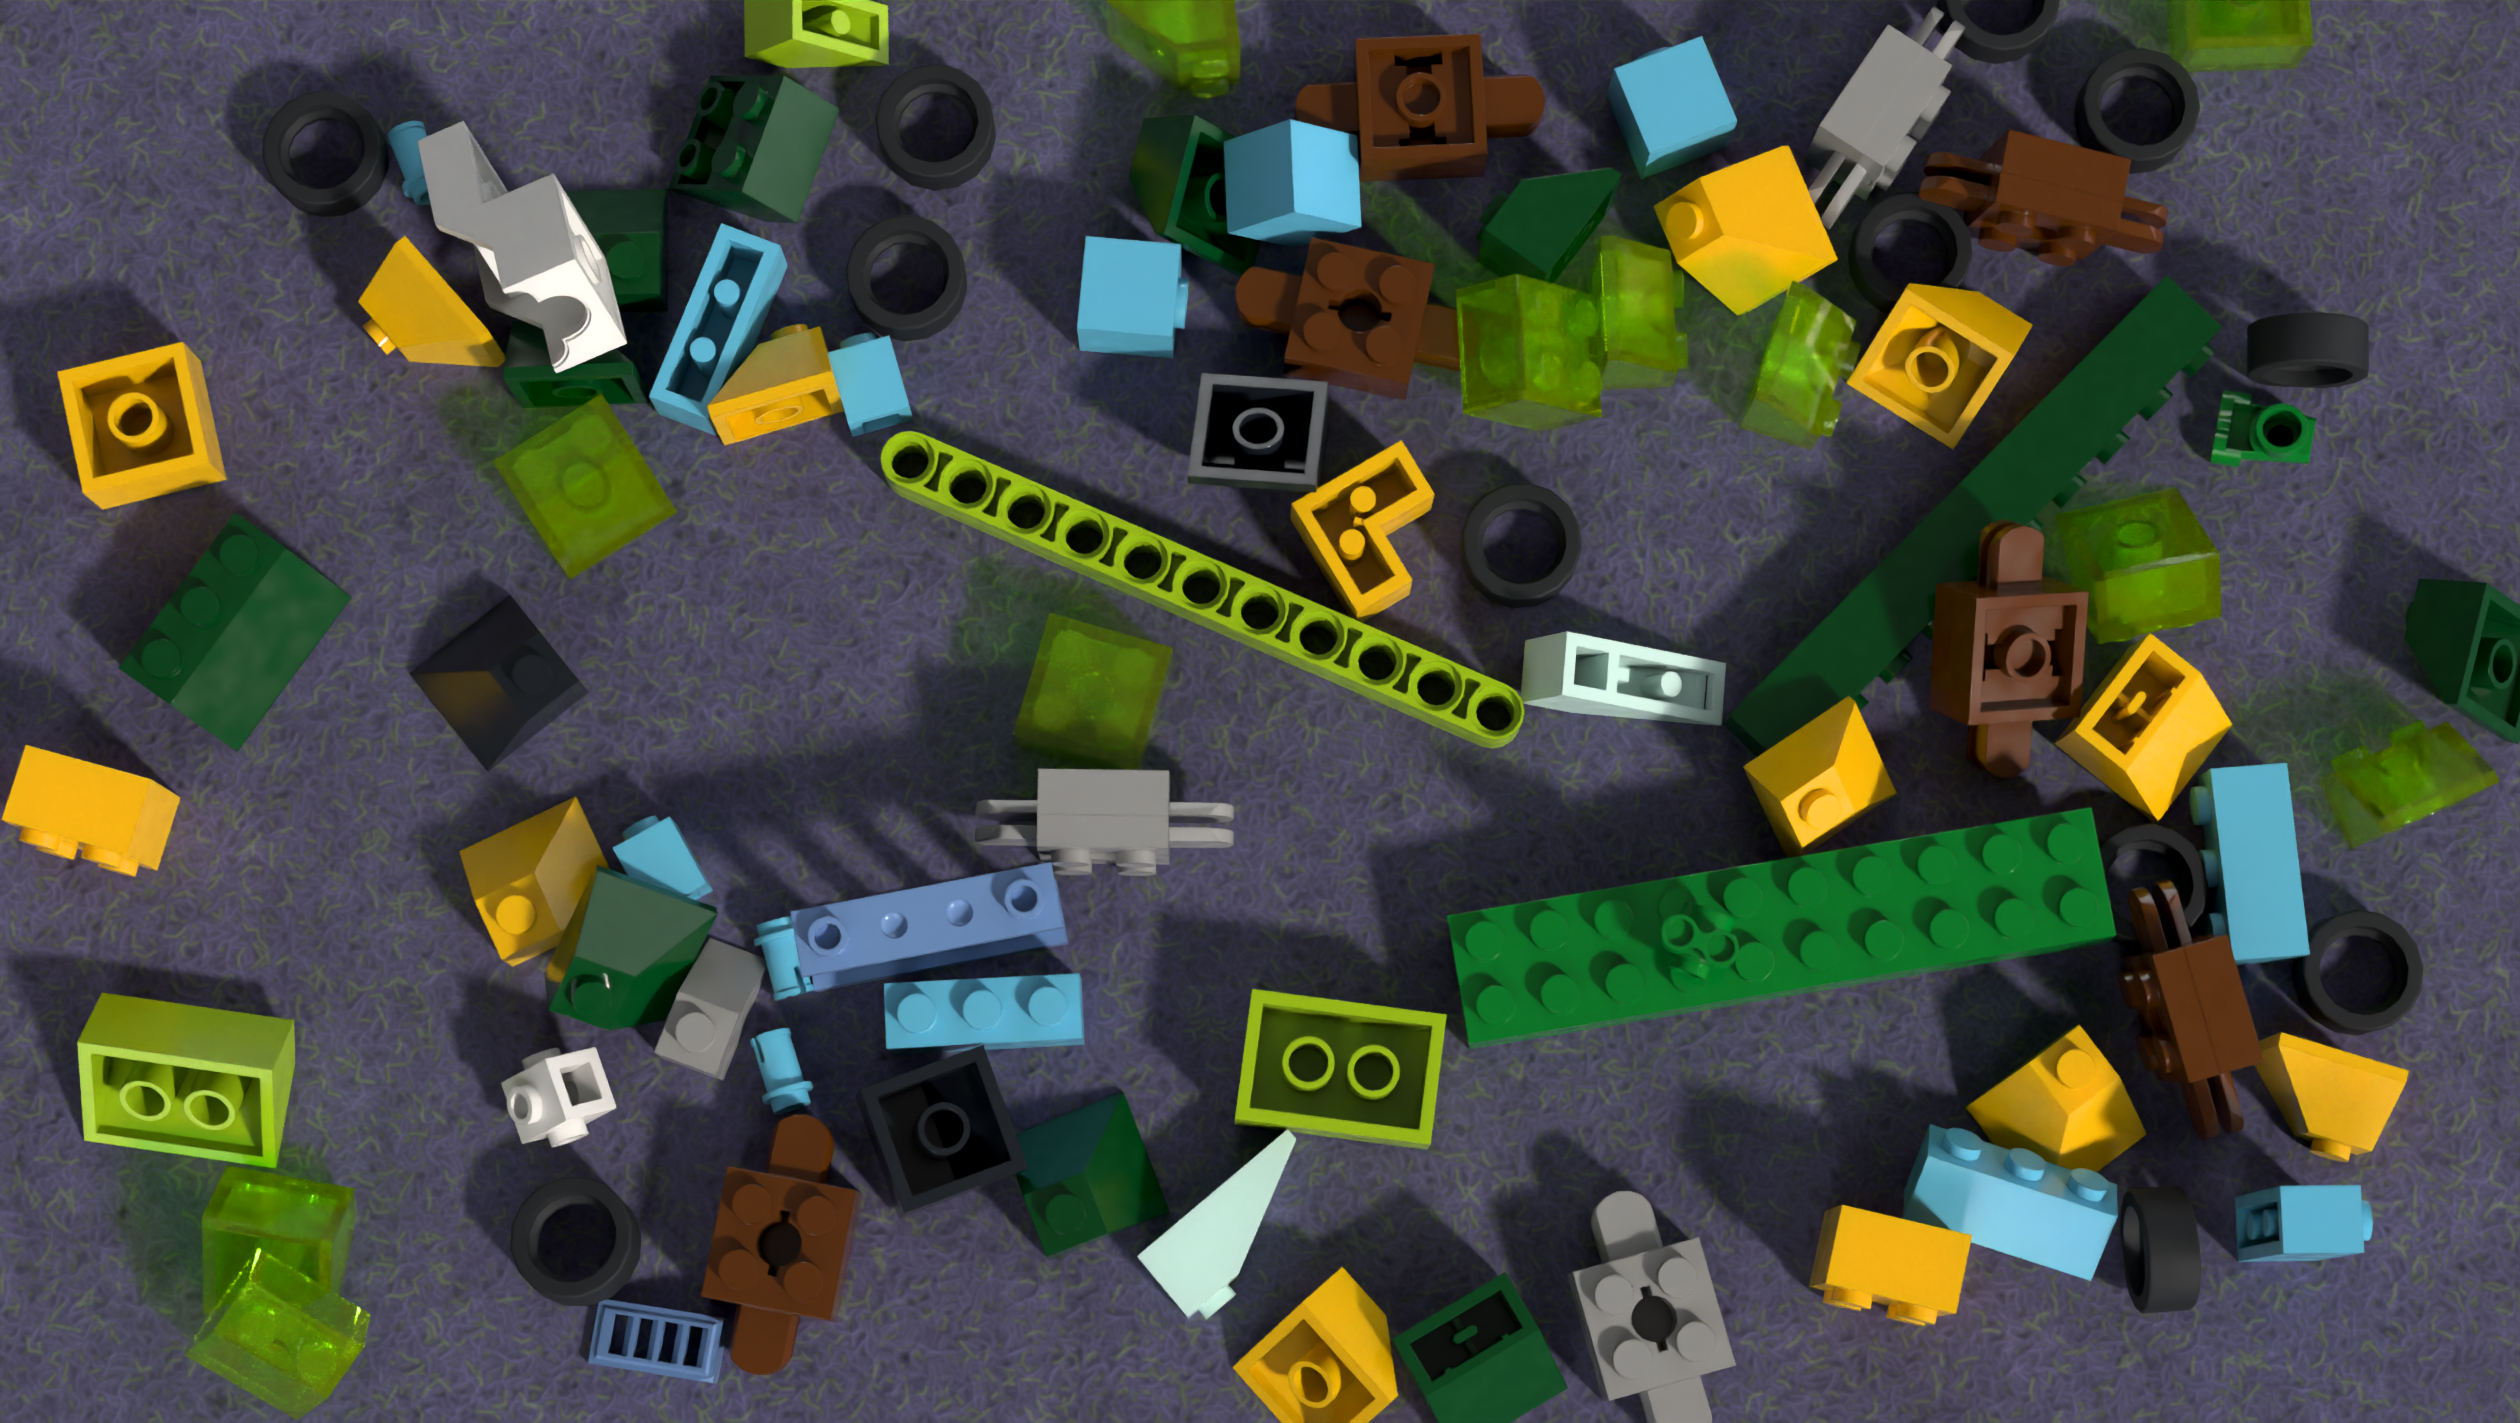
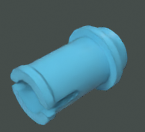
M409 121L391 129L386 137L405 178L402 185L404 194L407 197L413 198L417 205H429L431 203L417 140L427 137L426 128L421 121Z
M791 916L756 925L759 937L754 939L755 946L762 945L774 991V1001L814 991L810 977L803 978L801 976Z
M790 1028L775 1029L750 1039V1044L754 1049L767 1091L762 1096V1100L766 1105L771 1104L774 1115L791 1112L811 1103L808 1092L813 1089L811 1081H804L792 1043Z

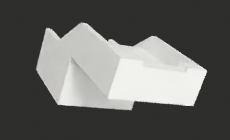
M464 121L417 140L435 225L442 232L473 243L487 304L492 309L542 328L551 364L556 373L627 344L606 258L554 173L508 192Z

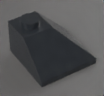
M511 595L409 673L488 772L589 693Z

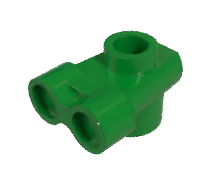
M2223 390L2211 463L2239 467L2240 460L2309 464L2317 418L2304 415L2298 408L2290 404L2281 403L2266 406L2251 402L2252 394ZM2283 429L2291 435L2293 442L2289 446L2278 447L2268 442V435L2273 430Z
M1685 902L1681 914L1669 917L1663 923L1660 931V940L1663 947L1672 954L1668 967L1681 974L1705 981L1710 969H1725L1732 965L1739 953V943L1731 933L1735 920L1713 909Z

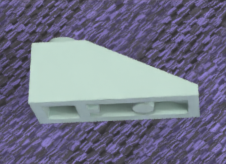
M1566 631L1525 640L1521 699L1523 704L1570 713L1721 726L1726 663ZM1706 675H1708L1706 708L1704 709Z
M1288 1129L1137 1256L1187 1318H1190L1199 1310L1207 1320L1236 1295L1229 1284L1238 1277L1296 1142V1138Z

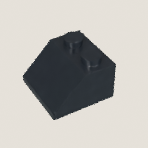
M1202 373L1188 467V483L1317 492L1323 479L1329 432L1328 382Z
M984 1045L861 1088L855 1096L899 1219L960 1197L1028 1169Z

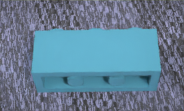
M721 223L649 394V398L659 415L714 436L718 435L710 418L707 405L753 351L788 266L780 245Z
M2287 763L2211 768L2198 777V786L2191 787L2189 795L2192 821L2194 825H2203L2206 850H2199L2198 854L2205 864L2206 879L2211 889L2213 913L2205 915L2204 935L2227 934L2236 965L2294 961L2309 955Z
M1080 973L884 983L886 1049L891 1055L967 1051L984 1045L985 1050L1085 1045L1082 980Z
M1932 1124L1928 1127L1904 1192L1903 1219L1972 1235V1243L2091 1281L2118 1217L2117 1184L2108 1182L2097 1172L2085 1168L2071 1170L2046 1162L2041 1156L2027 1149L2013 1148L2009 1150L1984 1142L1968 1130L1961 1128H1950L1947 1130Z
M2361 1185L2277 1186L2235 1197L2238 1262L2318 1261L2364 1253V1241H2369L2372 1235V1211L2369 1202L2361 1199Z

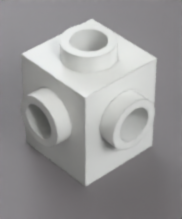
M596 1047L561 1055L559 1048H552L533 1054L522 1060L524 1071L501 1083L507 1099L509 1115L515 1122L522 1144L548 1138L551 1147H557L576 1141L589 1134L586 1127L587 1123L617 1108Z

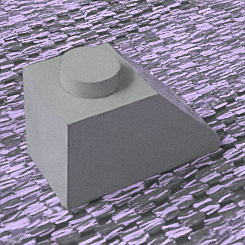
M709 938L676 995L654 1053L665 1060L724 1081L767 971L765 958Z

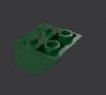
M784 75L710 76L707 86L701 91L697 99V113L687 140L676 155L675 172L668 189L764 222L798 223L840 108Z
M1506 1272L1390 1340L1392 1348L1436 1423H1511L1568 1389L1540 1329Z

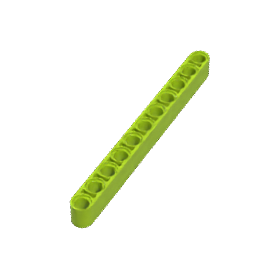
M914 431L899 432L889 438L882 449L880 459L886 481L891 489L903 498L1479 746L1491 749L1503 747L1511 742L1519 732L1525 712L1523 701L1517 691L1502 682L922 433ZM917 453L927 458L928 465L926 470L916 478H903L894 471L898 460L906 454ZM966 478L979 479L985 483L986 491L982 498L974 503H961L952 496L953 488L959 481ZM1022 503H1034L1044 510L1043 519L1033 528H1019L1010 521L1011 512ZM1084 527L1095 529L1103 537L1098 549L1086 554L1075 552L1067 544L1070 535L1075 530ZM1140 552L1151 553L1159 559L1161 567L1150 578H1135L1125 568L1131 556ZM1205 577L1216 583L1219 593L1211 602L1197 604L1187 599L1183 593L1184 587L1194 578ZM1264 602L1274 608L1278 618L1270 627L1259 630L1251 628L1244 622L1242 612L1251 603ZM1322 627L1332 633L1336 645L1326 654L1316 655L1304 649L1300 642V637L1309 628ZM1380 652L1391 659L1394 671L1385 679L1374 680L1362 673L1358 662L1367 653ZM1429 677L1442 678L1448 682L1453 696L1445 704L1431 705L1422 700L1418 694L1417 686L1421 681ZM1484 703H1500L1510 713L1511 723L1503 730H1488L1478 721L1476 710Z

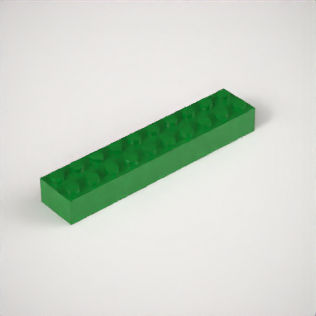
M2091 807L1447 915L1469 1049L2107 943L2116 936ZM1685 902L1713 909L1735 920L1731 933L1739 943L1738 956L1733 964L1725 969H1710L1705 981L1689 977L1669 968L1672 954L1663 947L1660 940V931L1663 923L1669 917L1681 914Z

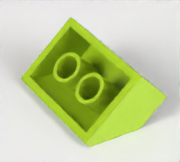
M101 993L77 1041L84 1141L269 1168L277 1167L295 1067L294 1020Z

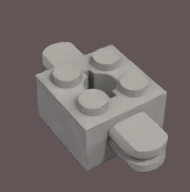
M1936 7L1931 9L1911 39L1889 24L1887 25L1816 131L1803 160L1820 171V174L1808 190L1815 207L1833 180L1842 185L1821 217L1823 226L1828 230L1833 226L1854 194L1866 201L1876 186L1887 192L1907 162L1906 159L1917 141L1921 142L1951 93L1949 89L1942 86L1952 67L1945 59L1962 35L1965 26L1955 20L1933 52L1924 48L1944 16V13Z
M1038 769L1037 800L978 801L975 806V816L981 819L1037 821V825H988L977 827L975 829L976 843L994 846H1036L1041 863L1051 862L1053 873L1059 875L1092 874V864H1116L1118 866L1117 874L1151 876L1156 875V864L1169 865L1170 848H1227L1234 845V832L1231 830L1208 827H1170V823L1229 822L1234 820V806L1226 803L1170 802L1169 770Z
M1616 1191L1603 1198L1595 1206L1590 1220L1602 1264L1567 1275L1602 1400L1611 1401L1639 1393L1647 1423H1712V1414L1700 1375L1736 1366L1700 1239L1697 1237L1663 1247L1653 1209L1646 1198L1632 1191Z

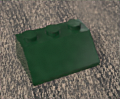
M234 513L118 669L238 752L352 597L287 548Z

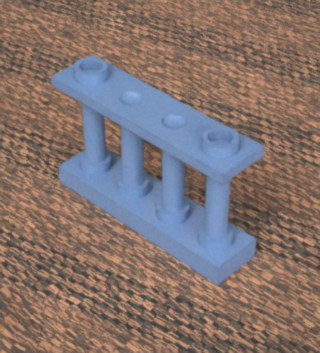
M1051 862L790 912L801 976L803 978L812 976L815 992L1068 944L1057 880L1054 879Z

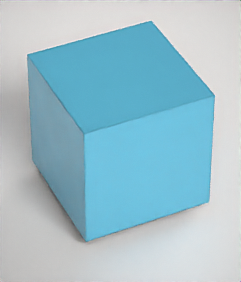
M1702 36L1673 47H1663L1650 51L1628 64L1614 68L1606 96L1641 179L1728 147L1737 124V118Z
M1289 119L1224 141L1227 231L1229 234L1284 246H1303L1310 243L1311 237L1325 239L1362 227L1356 135Z
M1086 236L1077 322L1080 351L1173 359L1176 328L1185 329L1189 278H1181V244Z

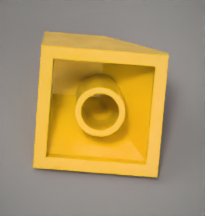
M1789 146L1778 147L1702 176L1653 206L1677 263L1737 316L1757 308L1838 260Z
M406 236L397 241L358 301L371 318L362 326L386 355L397 348L409 362L498 367L505 361V355L483 323Z
M1909 283L1846 384L1949 448L1954 449L2016 355L2033 325L1980 292Z
M796 324L773 332L771 334L772 340L758 344L711 400L707 408L724 446L844 411L827 345L820 326L808 330L807 325Z
M1850 696L1743 766L1773 831L1788 858L1807 854L1896 794V790L1858 706Z
M573 797L459 851L476 906L501 960L512 967L558 946L596 865L610 869L577 797Z
M2080 1024L2065 1031L1965 1107L1992 1144L2009 1150L2013 1148L2027 1149L2041 1156L2046 1162L2071 1170L2085 1168L2098 1172L2146 1135L2120 1076Z
M2283 1032L2259 1041L2265 1062L2255 1064L2254 1066L2294 1136L2312 1141L2311 1153L2335 1161L2348 1162L2350 1153L2359 1155L2373 1150L2406 1084L2409 1070Z
M1343 1267L1308 1296L1232 1367L1281 1423H1368L1398 1396L1387 1317Z

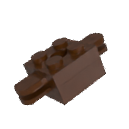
M1481 33L1355 39L1353 55L1354 81L1306 85L1302 88L1296 99L1294 120L1356 135L1359 182L1483 177L1488 157L1487 138L1526 137L1533 134L1542 120L1545 95L1542 86L1536 78L1530 75L1483 76Z
M2010 129L1978 160L1947 152H1935L1926 155L1923 172L1928 177L1921 179L1918 194L1924 201L1964 210L1963 221L1970 231V236L1978 238V244L1981 247L2000 252L2013 251L2015 248L2038 252V259L2040 261L2056 266H2072L2076 260L2082 261L2102 244L2141 254L2160 251L2164 234L2159 229L2165 227L2168 210L2163 205L2125 196L2131 159Z
M1311 237L1303 275L1265 266H1253L1240 277L1236 286L1235 309L1239 320L1243 324L1256 329L1289 335L1283 374L1312 381H1325L1330 385L1406 401L1414 363L1456 372L1464 371L1477 360L1483 344V326L1480 318L1470 310L1428 302L1435 267L1434 263Z
M2005 519L1990 523L1980 533L1977 581L1936 583L1929 709L1968 725L1966 759L1970 764L1996 777L2009 778L2018 775L2029 766L2032 721L2080 718L2089 591L2050 577H2042L2043 534L2032 527ZM1992 644H1995L1994 651H1993V663H1992V661H1991V653H1990V652H1991Z
M2168 879L2154 883L2152 896L2143 886L2132 889L2128 892L2127 901L2141 951L2121 956L2125 971L2118 973V982L2125 1004L2130 1010L2136 1008L2143 1033L2136 1036L2137 1049L2142 1064L2148 1072L2155 1070L2158 1080L2180 1082L2193 1128L2201 1140L2206 1141L2216 1138L2219 1134V1124L2228 1134L2240 1131L2244 1126V1118L2230 1072L2265 1061L2228 935L2190 936L2178 892L2173 883Z
M807 1114L792 1115L784 1118L773 1129L764 1173L727 1166L701 1297L737 1304L729 1341V1352L732 1361L741 1370L753 1375H772L782 1371L791 1361L800 1316L837 1323L862 1194L857 1190L827 1185L834 1152V1138L831 1131L820 1120Z

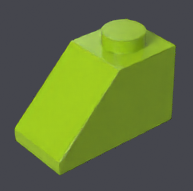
M744 0L746 58L784 68L889 65L888 5L871 0Z

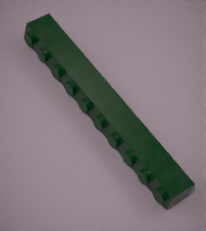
M2166 275L1729 714L1723 725L1758 757L1848 696L1856 702L1861 712L1869 703L1861 693L1877 677L1887 685L1914 658L1905 648L1921 632L1930 641L1933 639L1936 583L1977 581L1979 543L1982 529L1992 522L2005 519L2040 531L2044 524L2036 516L2051 501L2062 509L2088 482L2079 473L2094 458H2097L2105 465L2131 439L2122 429L2137 414L2148 422L2174 395L2165 386L2180 371L2190 379L2217 352L2208 342L2219 332L2222 326Z

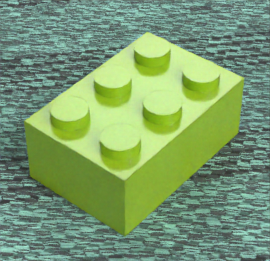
M1252 989L1235 1125L1280 1131L1288 1129L1290 1132L1427 1150L1431 1145L1447 1014Z

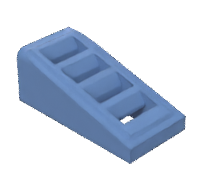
M606 1299L598 1303L588 1363L718 1384L729 1319ZM616 1314L628 1316L621 1355L609 1353ZM642 1318L653 1320L646 1359L635 1357ZM667 1322L678 1324L671 1363L660 1361ZM691 1326L703 1328L696 1367L685 1365Z

